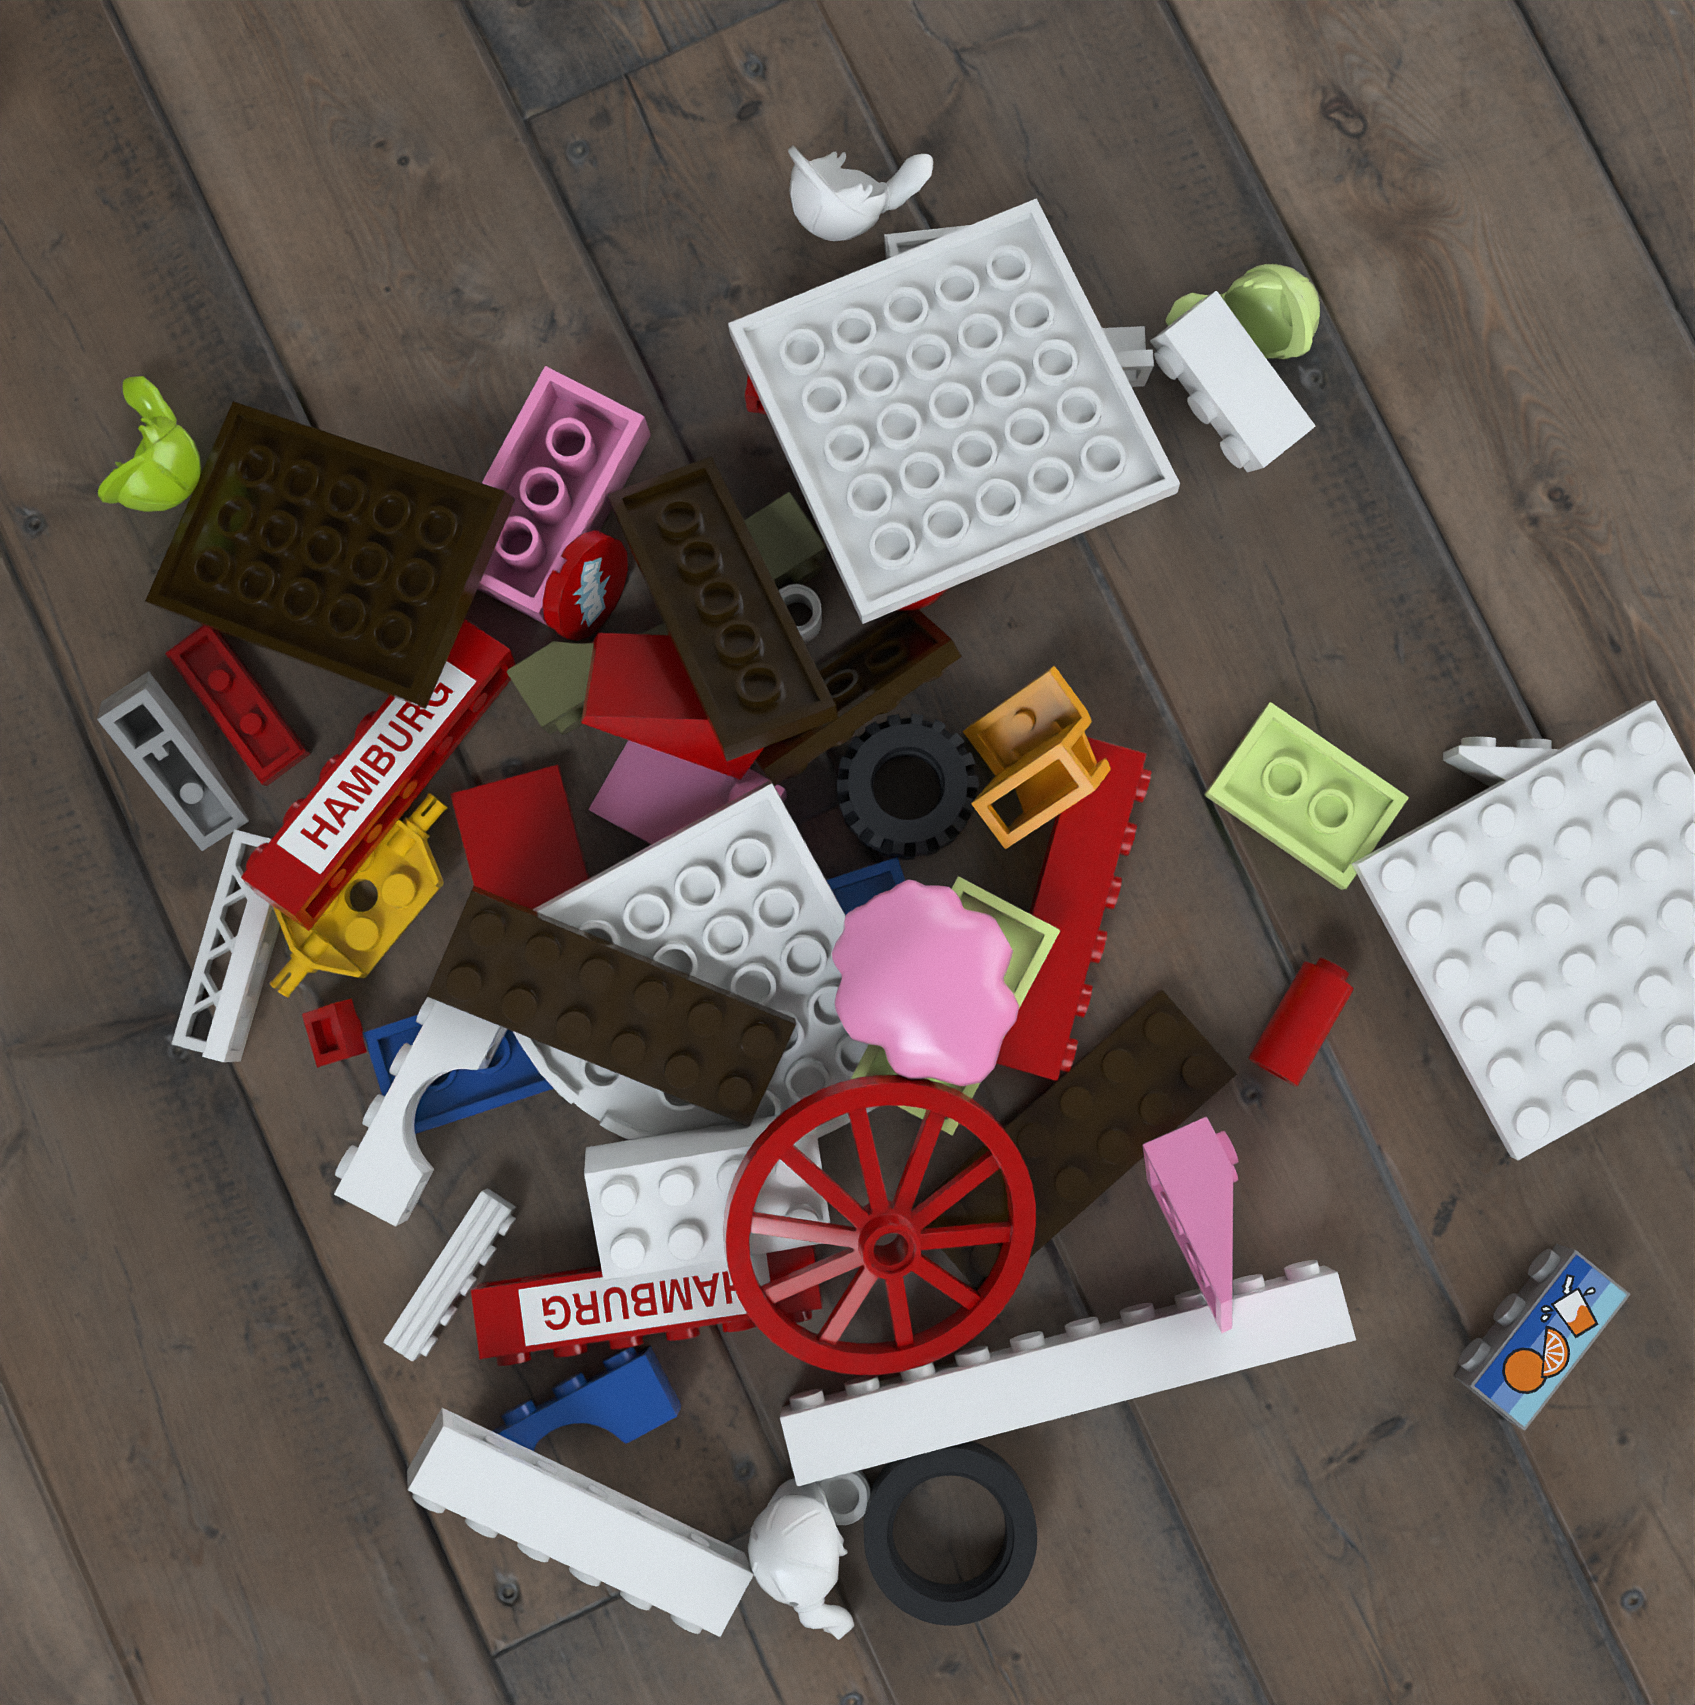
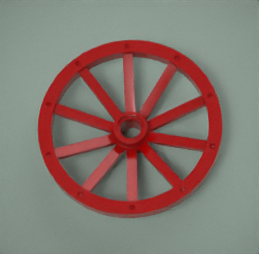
M900 1075L865 1076L833 1084L801 1099L771 1122L754 1141L738 1167L728 1192L723 1221L724 1252L731 1281L746 1313L758 1329L785 1352L803 1362L838 1373L855 1375L897 1373L926 1365L956 1351L983 1331L1003 1310L1018 1287L1030 1259L1036 1228V1203L1030 1175L1019 1150L1003 1126L975 1100L954 1088L925 1078L910 1080ZM892 1105L926 1109L893 1201L887 1200L866 1108ZM846 1113L849 1116L869 1201L864 1207L794 1145L817 1126ZM945 1117L951 1118L974 1133L990 1150L911 1211ZM780 1159L850 1221L852 1226L753 1212V1209L767 1176ZM1001 1169L1008 1201V1218L1006 1222L923 1229L994 1172ZM750 1233L849 1248L761 1286L752 1267L749 1236ZM885 1234H898L892 1242L886 1245H875L876 1241ZM1003 1243L996 1263L978 1291H975L921 1253V1250ZM860 1266L818 1334L795 1323L774 1304ZM911 1271L962 1305L954 1314L942 1322L914 1335L912 1334L903 1276ZM878 1277L885 1279L895 1340L879 1343L839 1341L842 1333Z

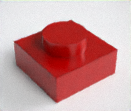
M352 998L302 1014L317 1068L367 1053L363 1039V1027L356 1015Z

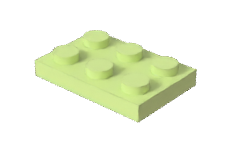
M1271 702L1264 707L1204 794L1207 798L1340 890L1347 889L1357 874L1352 863L1373 851L1409 798Z

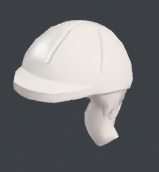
M794 145L788 149V153L795 163L789 187L794 214L809 232L828 241L850 240L868 231L879 220L881 213L884 214L887 210L897 209L912 195L917 193L931 177L933 170L932 156L929 154H917L907 158L897 173L886 183H879L871 176L859 170L842 169L841 166L846 159L845 152L838 158L837 152H832L825 157L808 161Z
M793 1478L779 1486L767 1507L758 1515L754 1525L751 1527L748 1543L750 1568L760 1587L775 1600L793 1606L794 1610L798 1612L800 1622L805 1627L812 1629L823 1628L825 1632L833 1634L839 1640L854 1627L853 1618L845 1608L825 1604L824 1597L838 1580L839 1556H844L848 1553L843 1548L845 1540L836 1527L833 1516L828 1508L827 1498L819 1484L813 1482L797 1486L796 1480Z

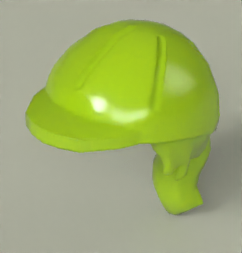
M143 376L125 378L122 388L126 403L142 417L141 421L146 426L140 425L138 427L143 439L135 451L134 458L125 464L115 462L118 468L113 469V472L101 483L98 489V497L102 502L110 504L121 503L133 510L143 512L165 511L184 502L195 490L201 474L200 455L194 440L181 426L176 425L177 419L163 400L158 388Z

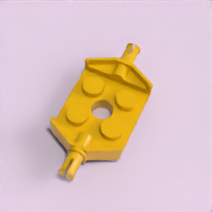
M428 793V796L409 818L405 817L403 821L398 820L310 931H307L273 906L289 949L292 952L290 954L291 959L277 976L269 982L274 989H279L278 992L289 998L290 994L309 972L316 973L318 970L357 978L367 977L444 884L442 875L427 842L430 835L426 833L444 810L448 808L444 803L440 802L431 793ZM368 880L375 885L378 898L371 909L359 912L351 904L350 892L358 882Z

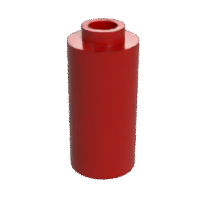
M1319 957L1316 964L1304 961L1248 1059L1273 1076L1298 1087L1354 991V988L1345 982L1349 973L1335 963Z

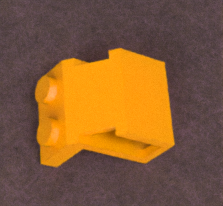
M1055 666L978 718L963 731L995 775L971 804L1004 849H1007L1095 791L1111 770L1107 758L1098 763L1096 762L1085 734V730L1092 723L1089 713ZM1015 788L1023 813L1018 815L1008 828L991 804Z

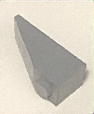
M149 671L101 701L97 720L201 851H204L232 833L234 829L236 830L249 822V817L186 719Z

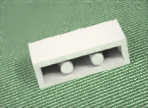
M1217 291L1200 300L1150 340L1157 350L1154 353V357L1161 370L1173 380L1178 378L1190 394L1187 398L1189 407L1200 421L1205 424H1212L1223 439L1220 442V447L1224 455L1237 468L1244 467L1246 472H1251L1266 467L1315 427L1312 420Z

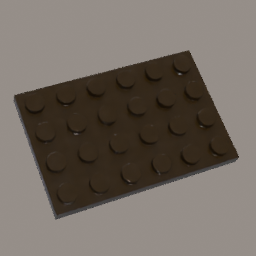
M233 401L145 602L164 611L426 709L507 521L515 498L504 490Z

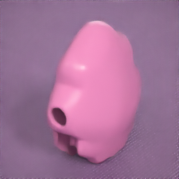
M906 880L897 884L891 890L875 895L864 905L858 906L846 914L843 932L832 950L833 962L842 974L835 997L836 1012L853 1040L881 1046L885 1050L887 1060L897 1075L910 1080L934 1078L958 1086L981 1083L995 1068L1003 1038L1017 1020L1018 1002L1013 992L1004 982V976L1009 967L1013 950L996 919L989 914L964 909L960 898L950 887L940 885L925 886L917 881Z

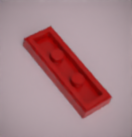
M203 625L165 653L261 785L268 786L311 754L222 632Z

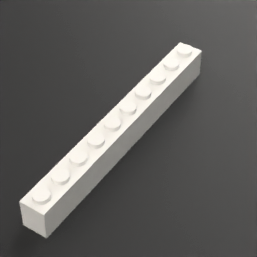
M1308 1260L1284 1267L1286 1276L1264 1281L1262 1274L1234 1279L1232 1329L1221 1333L1201 1290L1195 1289L1176 1295L1174 1297L1175 1305L1154 1310L1153 1303L1137 1304L1120 1310L1121 1319L1099 1324L1097 1317L1084 1318L1066 1324V1333L1045 1339L1041 1331L1026 1333L1010 1339L1011 1347L989 1353L988 1346H977L956 1353V1362L934 1367L933 1362L917 1368L902 1371L899 1377L880 1382L877 1375L861 1376L844 1383L846 1391L827 1396L823 1395L822 1389H813L795 1394L789 1398L791 1405L782 1407L780 1420L796 1484L801 1486L1355 1341L1356 1338L1338 1272L1325 1265L1319 1267L1317 1260Z

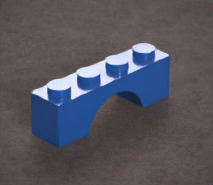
M651 1345L639 1352H636L634 1347L623 1348L605 1358L602 1362L606 1369L586 1380L583 1372H579L558 1383L552 1388L555 1397L537 1407L532 1399H529L511 1408L501 1415L505 1424L492 1430V1432L534 1451L539 1440L549 1432L565 1425L584 1423L604 1428L627 1444L677 1417L682 1405Z

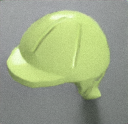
M1278 264L1259 265L1236 279L1227 292L1219 294L1266 359L1278 358L1283 360L1299 357L1310 350L1312 338L1319 324L1320 302L1314 285L1295 269ZM1190 293L1176 300L1165 320L1168 326L1208 295Z

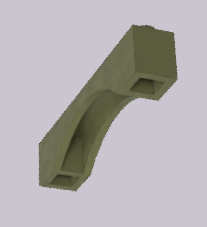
M790 492L744 520L778 590L790 582L802 585L822 571L823 568L820 563L826 560V547ZM664 623L641 633L669 635ZM553 641L506 671L541 727L549 735L559 730L561 735H564L583 725L581 719L594 643L577 644Z

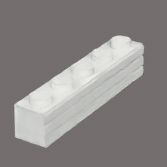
M488 1188L480 1192L383 1343L392 1347L410 1361L416 1360L421 1354L425 1357L428 1356L438 1341V1338L434 1336L435 1332L441 1324L446 1327L457 1312L458 1308L453 1305L459 1295L466 1296L477 1281V1278L473 1276L474 1272L480 1264L486 1266L497 1249L492 1246L499 1234L505 1236L514 1224L516 1218L512 1214L517 1208L516 1206Z

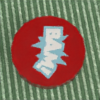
M598 530L583 533L568 544L560 556L567 560L562 566L560 573L552 570L546 581L543 596L544 620L550 628L556 630L557 634L574 641L590 637L606 622L617 605L627 576L628 559L624 545L620 540Z

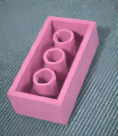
M547 366L544 367L482 481L483 484L506 491L515 498V502L477 590L547 625L543 612V596L546 581L552 570L560 573L562 566L567 561L560 556L568 544L583 533L593 530L600 531L612 509L608 494L623 488L651 436L643 415Z

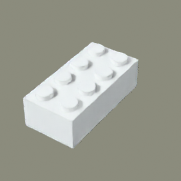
M780 1115L753 1119L750 1127L735 1122L586 1147L584 1176L603 1280L726 1260L723 1242V1221L728 1192L733 1178L754 1141ZM815 1128L799 1139L794 1145L822 1170ZM779 1159L759 1192L753 1212L830 1223L827 1201ZM750 1233L749 1236L750 1256L822 1244Z

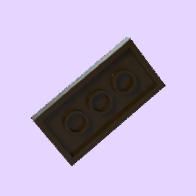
M919 609L897 611L817 666L836 705L838 719L764 747L755 762L767 778L772 781L774 786L784 779H790L799 775L806 769L810 761L829 748L847 742L854 735L855 730L877 715L888 713L896 708L903 697L920 685L941 677L947 671L948 666L960 659L962 655L954 641Z

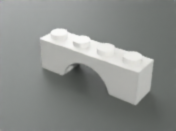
M429 997L425 1000L417 1016L416 1022L423 1026L413 1045L405 1043L390 1067L389 1073L396 1076L386 1096L378 1094L364 1116L362 1124L369 1128L359 1147L350 1146L341 1159L335 1176L342 1180L334 1195L394 1226L409 1219L434 1171V1168L426 1160L418 1146L414 1129L416 1109L422 1095L436 1079L447 1072L455 1069L481 1070L488 1068L507 1031L506 1028Z

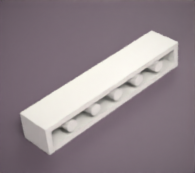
M441 1408L407 1470L408 1491L413 1493V1499L424 1508L436 1513H443L445 1509L453 1511L465 1517L466 1524L474 1531L490 1538H495L498 1533L517 1541L518 1548L529 1557L541 1562H548L551 1557L570 1566L569 1571L582 1582L592 1586H599L602 1581L621 1590L620 1595L630 1604L643 1610H650L652 1605L670 1613L671 1619L677 1625L695 1634H699L704 1629L721 1637L754 1575L744 1552L444 1408Z

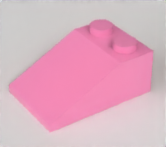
M628 740L588 810L652 845L769 781V779L748 769L743 778L739 780ZM777 784L774 787L784 803L787 797L786 790Z
M1204 1117L1143 1144L1148 1184L1221 1333L1232 1329L1233 1183L1238 1181L1234 1164H1237L1239 1161L1226 1132L1215 1133L1208 1118Z

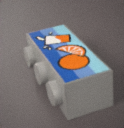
M1558 1244L1552 1250H1544L1534 1259L1528 1270V1275L1531 1276L1518 1294L1512 1293L1499 1304L1493 1315V1319L1496 1322L1483 1339L1476 1338L1464 1349L1458 1361L1461 1367L1454 1375L1458 1381L1506 1420L1524 1431L1631 1295L1578 1251Z

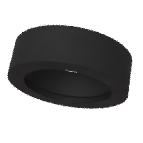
M969 1441L889 1462L879 1473L871 1487L863 1520L866 1559L879 1588L894 1605L905 1613L924 1622L936 1625L959 1626L971 1624L1000 1611L1011 1602L1024 1586L1036 1556V1519L1030 1499L1019 1476L994 1451L981 1444ZM941 1476H960L979 1483L995 1497L1005 1517V1536L997 1558L979 1576L957 1584L935 1583L917 1575L902 1560L893 1540L894 1519L904 1498L921 1483Z

